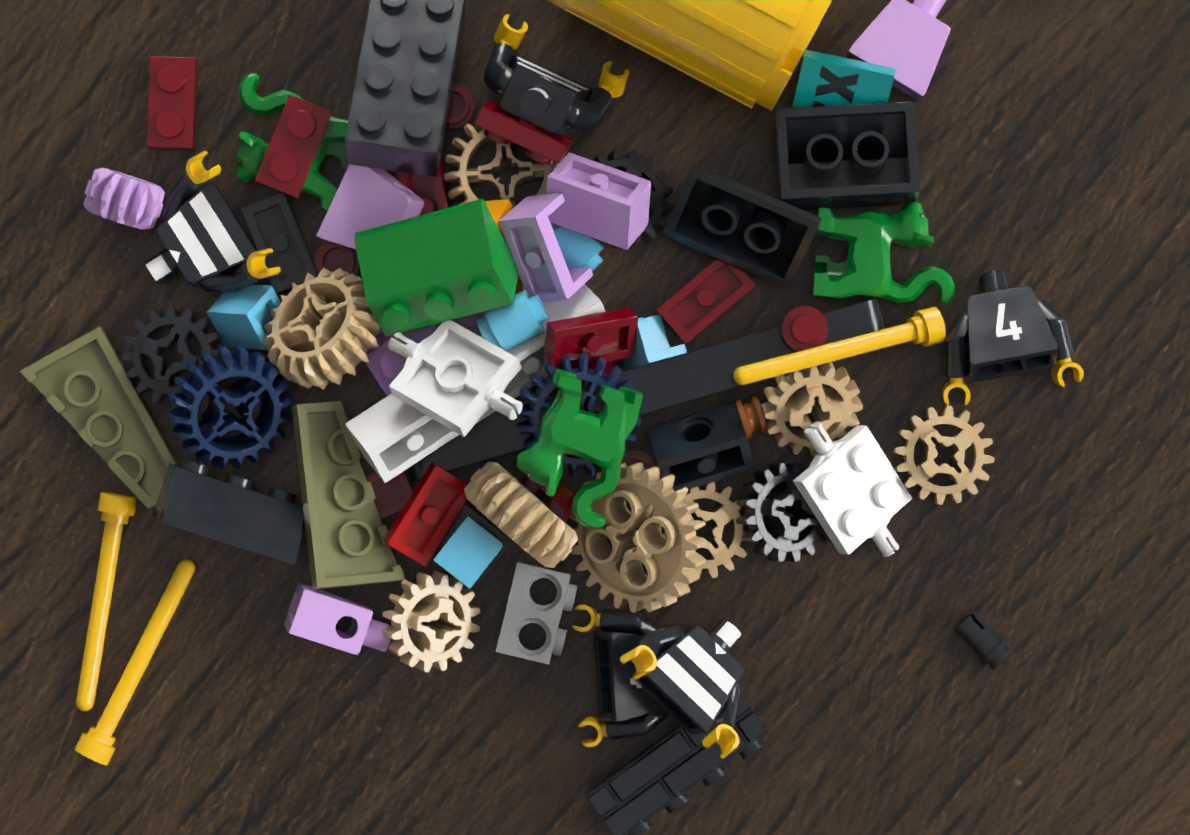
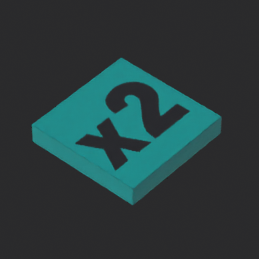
M805 50L791 108L888 103L895 76V68Z

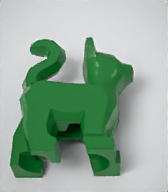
M249 73L244 76L239 84L238 97L241 104L252 114L268 116L282 110L289 95L302 99L298 94L286 90L272 93L266 97H259L256 93L259 82L257 73ZM335 117L330 119L301 191L302 193L312 194L319 198L320 208L326 212L338 189L333 185L334 183L318 172L327 154L335 155L341 159L343 168L347 170L349 164H346L345 135L348 121ZM241 131L238 138L242 143L236 156L237 166L235 175L244 182H250L256 178L269 144L260 137H255Z
M915 201L906 202L900 210L891 215L865 212L849 217H835L831 209L819 208L818 217L822 219L817 234L830 239L848 242L847 260L841 263L832 262L827 255H816L813 296L845 299L862 295L904 303L914 301L927 286L934 285L938 290L940 303L945 305L951 302L954 297L955 286L952 277L943 269L930 266L918 270L903 285L894 282L892 279L890 263L892 243L909 248L929 247L933 243L934 237L929 235L928 219L924 214L921 203Z
M556 368L553 375V383L559 388V391L552 405L542 418L538 441L530 449L519 453L516 460V468L525 473L531 481L545 486L546 494L553 497L562 477L564 453L581 457L600 466V479L583 485L573 497L572 511L576 521L584 527L598 529L604 526L606 519L592 511L591 503L612 493L620 480V467L625 451V441L637 423L643 394L640 391L622 386L616 390L602 384L599 396L604 404L601 412L595 414L580 410L581 380L577 379V374Z

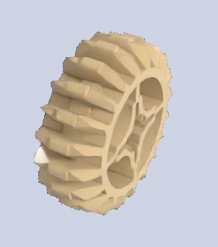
M470 124L464 126V131L471 138L468 144L460 138L453 139V146L462 151L461 157L448 154L445 159L446 163L458 167V171L444 174L445 181L450 183L459 182L460 184L459 187L453 188L448 192L451 200L463 196L466 198L463 203L479 200L472 192L469 183L480 182L481 184H492L500 191V198L509 199L514 208L515 192L518 185L524 181L544 177L536 195L547 194V176L559 163L553 164L551 161V164H532V162L519 161L512 154L511 142L508 145L497 142V152L492 162L478 166V168L469 169L471 159L476 151L491 139L483 134L484 130L477 133ZM504 150L506 151L507 161L511 162V168L513 169L517 166L519 169V174L511 176L508 196H506L504 184H501V178L499 177L495 180L492 175L493 172L501 170Z
M323 268L318 277H314L307 272L304 283L297 285L292 282V291L287 296L279 295L281 300L280 306L269 310L273 320L263 326L266 332L270 334L263 341L269 352L267 356L271 359V363L279 368V372L287 380H292L294 383H298L307 389L314 385L323 390L329 381L340 385L345 373L356 376L355 366L361 361L369 362L367 352L369 349L379 347L375 336L383 332L366 302L362 279L340 268L334 272Z
M488 461L470 478L471 481L464 488L466 498L478 510L545 567L554 568L561 560L564 561L571 553V548L578 541L577 533L570 525L559 518L542 500L536 497L499 463Z

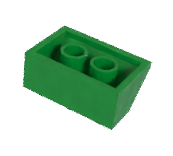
M483 199L356 232L354 240L366 302L386 337L397 332L402 333L513 304L519 273L510 250Z

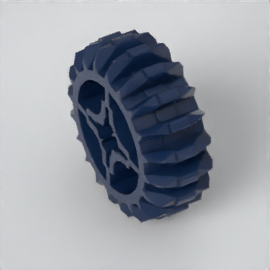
M219 346L217 359H213L208 352H202L201 360L203 365L199 368L192 362L186 363V369L191 374L188 379L175 377V384L182 392L168 395L169 402L177 407L168 412V419L171 423L177 424L172 429V434L177 440H184L181 446L187 454L196 453L195 458L201 464L206 465L212 459V464L217 469L223 470L229 460L235 469H241L243 457L245 456L252 463L258 464V450L263 448L266 452L273 453L274 447L269 442L272 437L285 438V432L278 424L291 421V415L283 409L292 404V397L288 393L283 392L288 387V382L283 376H277L279 368L271 362L265 363V357L257 351L249 356L248 351L244 347L237 346L231 356L230 351L226 347ZM229 377H247L243 381L238 379L229 386L217 384V382ZM206 393L209 400L208 407L201 414L202 420L198 423L199 404ZM262 393L261 410L254 422L252 420V410L260 401L258 396ZM219 397H223L228 403L235 405V410L241 415V418L238 419L232 412L229 413L224 410L225 406L219 400ZM231 430H239L243 432L232 438H214L217 435L219 437H222L225 433Z
M580 352L579 367L571 368L568 354L561 356L563 370L577 374V379L585 380L584 384H581L582 395L580 406L584 404L585 411L599 414L593 408L596 399L595 393L599 385L602 387V384L616 390L620 386L633 389V384L629 379L615 384L622 373L618 366L612 367L606 374L603 373L606 366L604 357L599 356L593 367L590 368L588 367L587 353ZM543 362L544 369L548 374L545 379L534 371L529 374L530 381L537 387L536 390L521 387L519 391L520 396L524 400L531 402L530 404H523L522 411L518 415L529 419L516 424L519 434L533 433L523 441L525 450L530 449L538 441L541 428L539 420L541 408L548 410L557 396L554 395L552 397L549 395L557 387L553 383L555 369L549 362ZM639 415L635 426L640 425L641 419ZM631 431L625 442L634 443L636 440L635 433ZM626 450L624 451L623 458L627 455ZM563 454V463L568 464L569 477L575 478L577 476L578 465H585V470L589 477L595 475V468L592 462L575 455Z

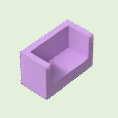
M570 152L547 176V194L562 192L565 202L548 216L551 223L625 250L630 248L648 225L651 181Z
M562 192L527 196L498 221L525 290L530 297L538 295L542 302L568 300L593 276L590 266L567 267L548 216L565 202Z

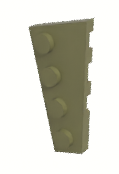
M103 327L92 330L20 370L25 378L45 396L53 408L73 426L81 438L101 456L110 469L148 509L155 507L169 463L178 465L140 394L136 391L134 383L130 378L126 377L127 371Z
M341 401L296 404L292 407L312 590L406 580L401 565L396 563L391 546L383 541L388 534L386 524H382L374 502L376 496L371 482H367L359 459L361 455L345 425L348 419Z

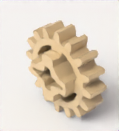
M832 362L822 364L821 367L814 366L791 372L788 376H776L777 388L765 387L764 389L769 402L761 404L764 417L767 418L765 420L769 434H774L775 440L780 447L789 443L793 454L798 455L803 446L808 448L811 456L817 454L810 440L804 434V430L815 422L819 421L822 423L832 442L837 437L842 439L847 434L845 430L847 426L855 427L860 423L854 413L863 410V405L857 396L860 391L854 379L850 380L847 370L842 366L835 371ZM822 384L829 385L833 388H824L822 387ZM792 426H800L802 430L796 429Z
M948 405L944 407L942 416L939 417L933 407L927 408V420L924 422L916 415L912 416L910 421L914 430L912 432L900 430L898 433L902 439L906 440L905 447H896L893 450V453L904 456V462L895 467L896 472L907 471L910 476L904 482V486L906 488L913 487L916 484L920 486L917 498L924 500L930 492L934 493L935 504L943 505L946 494H950L954 503L962 502L961 491L964 489L971 495L977 494L978 490L973 482L976 479L988 481L990 476L982 470L983 464L994 463L995 460L994 457L984 454V448L993 443L992 439H980L978 435L985 425L979 422L970 426L968 424L970 412L967 410L963 411L958 418L953 417V407ZM946 424L960 429V431L952 437L941 436L932 426ZM919 439L920 443L924 446L923 460L918 465H915L914 448ZM935 444L941 447L951 446L954 451L949 456L953 462V467L946 463L937 465L934 462L938 455ZM972 444L974 459L969 471L964 464L965 450ZM936 473L947 474L955 484L938 486L927 480Z
M715 482L707 484L705 490H699V487L690 489V493L683 499L686 505L695 503L693 500L700 498L712 499L723 505L714 512L702 511L699 507L694 512L703 521L706 522L712 519L716 525L711 529V533L714 536L712 539L717 547L714 548L709 541L707 545L701 547L708 549L714 559L706 560L704 564L694 568L699 576L702 569H708L712 578H717V566L721 564L730 571L735 569L730 559L734 554L743 558L747 555L744 549L740 547V543L743 541L742 536L745 533L743 532V525L736 523V519L740 517L739 510L741 507L736 504L737 500L733 503L729 500L732 492L731 487L727 486L719 494L715 492ZM733 519L734 536L727 549L721 540L723 527ZM664 529L663 536L667 539V533Z
M435 570L432 576L418 572L416 575L417 584L403 580L401 585L404 593L401 596L390 594L389 599L395 604L394 610L383 611L382 616L391 620V626L382 630L384 636L394 640L388 649L390 652L401 656L400 661L412 668L415 666L424 672H429L432 666L444 671L447 668L448 658L457 663L462 661L459 652L462 646L469 649L473 648L474 644L468 639L469 632L480 631V626L472 623L471 617L479 614L480 608L468 604L475 594L473 591L462 587L463 583L453 576L448 577L447 574Z

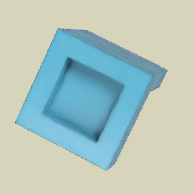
M251 284L239 292H224L210 307L207 314L226 347L237 348V346L245 349L266 350L267 347L263 341L270 334L266 332L263 326L273 320L269 310L278 308L281 302L272 285Z
M660 314L647 318L641 317L638 318L634 357L623 358L625 370L628 371L687 353L685 344L670 348Z
M467 516L434 558V561L468 588H471L502 549L503 544L480 526L476 520Z

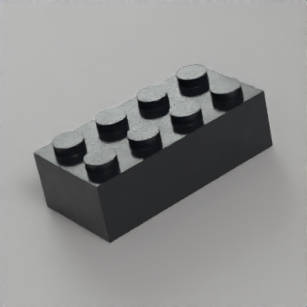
M370 0L345 135L346 164L438 177L465 20L466 0Z

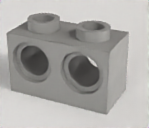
M520 561L517 562L496 652L550 665L552 655L561 657L567 630L558 628L562 610L572 612L578 585L569 583L570 573ZM547 578L555 584L557 596L551 603L539 604L533 600L530 594V587L535 580ZM536 623L544 628L546 641L541 647L531 649L522 644L519 635L521 628L526 624Z

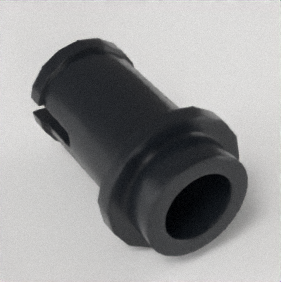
M976 610L954 630L983 659L980 663L983 666L988 664L992 670L1013 652L1007 645L1010 641L1007 638L1002 640L984 622Z

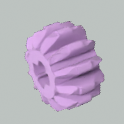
M99 168L94 170L92 179L88 181L85 190L87 195L83 205L89 212L102 218L147 230L154 228L157 217L160 218L164 206L162 202L165 192L160 186L146 180L108 168Z

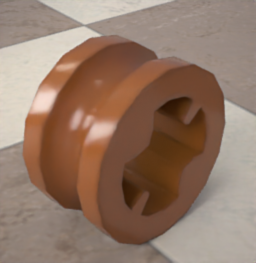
M757 394L751 395L748 402H742L740 399L734 400L747 439L751 438L752 433L755 431H760L762 434L768 433Z

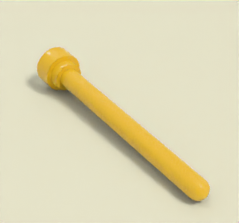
M936 307L918 310L914 313V317L908 318L905 324L741 366L734 371L733 377L736 383L746 385L912 341L914 344L921 343L925 347L934 345L945 340L946 329L944 320Z
M100 492L98 511L102 512L101 520L105 521L76 698V705L81 711L91 710L95 702L123 524H128L129 516H134L137 498L133 496Z
M185 559L180 561L96 728L91 726L88 733H82L74 749L81 755L100 764L108 765L116 749L112 746L116 739L112 735L195 573V564L191 560Z

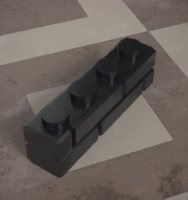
M741 694L734 729L739 736V745L724 759L720 758L721 748L716 742L708 749L702 745L703 739L711 733V728L705 733L690 734L679 724L586 792L589 801L614 835L644 834L654 825L650 818L660 810L665 808L669 814L674 812L691 798L687 791L697 783L702 781L706 787L728 771L724 765L738 753L744 760L765 744L761 737L768 731Z

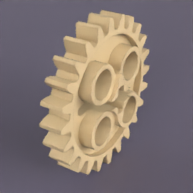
M642 462L630 466L622 463L620 467V480L615 490L591 503V509L606 519L603 527L598 529L585 528L575 518L570 517L578 523V527L573 529L577 533L579 544L571 548V554L582 555L583 561L576 567L577 571L588 569L591 573L586 583L587 587L599 583L602 586L599 594L601 600L614 594V607L618 609L629 604L630 610L633 613L644 608L648 612H652L662 606L666 607L677 602V598L689 593L688 584L700 578L694 568L706 562V559L698 554L696 549L708 544L707 540L696 536V530L705 526V521L693 520L691 516L699 505L697 503L686 505L683 501L688 492L687 487L674 491L672 489L675 479L674 475H669L659 480V467L654 466L644 470ZM598 472V473L596 474V477H597V478L592 479V480H590V481H587V482H585L583 485L588 484V483H590V482H592V481H595V480H597V479H600V477H601V472ZM626 500L630 503L632 513L627 508ZM661 526L667 533V539L662 534ZM607 537L610 539L612 543V548L609 546L607 542ZM642 563L645 565L647 569L648 576L643 571Z

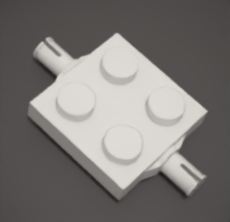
M452 320L442 322L431 336L420 343L412 341L400 332L394 334L395 339L391 337L388 348L407 359L403 370L389 385L393 396L463 437L468 434L482 415L492 408L507 416L510 420L517 418L516 413L520 415L523 407L522 402L503 393L507 385L522 368L517 357Z
M818 421L809 425V428L804 430V434L810 440L817 454L810 466L793 482L839 554L849 555L866 539L872 538L883 557L894 554L893 550L897 551L899 544L896 543L886 526L891 517L905 506L912 497L867 426L856 425L842 439L832 442L821 422Z

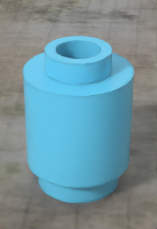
M551 223L568 268L590 266L593 271L603 262V259L598 254L604 247L599 241L590 236Z
M526 290L514 295L512 305L485 311L484 315L476 318L483 338L505 351L544 333L543 322L549 320L548 313L538 295L530 297Z

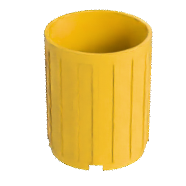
M547 0L751 109L757 103L770 111L773 110L832 2V0Z

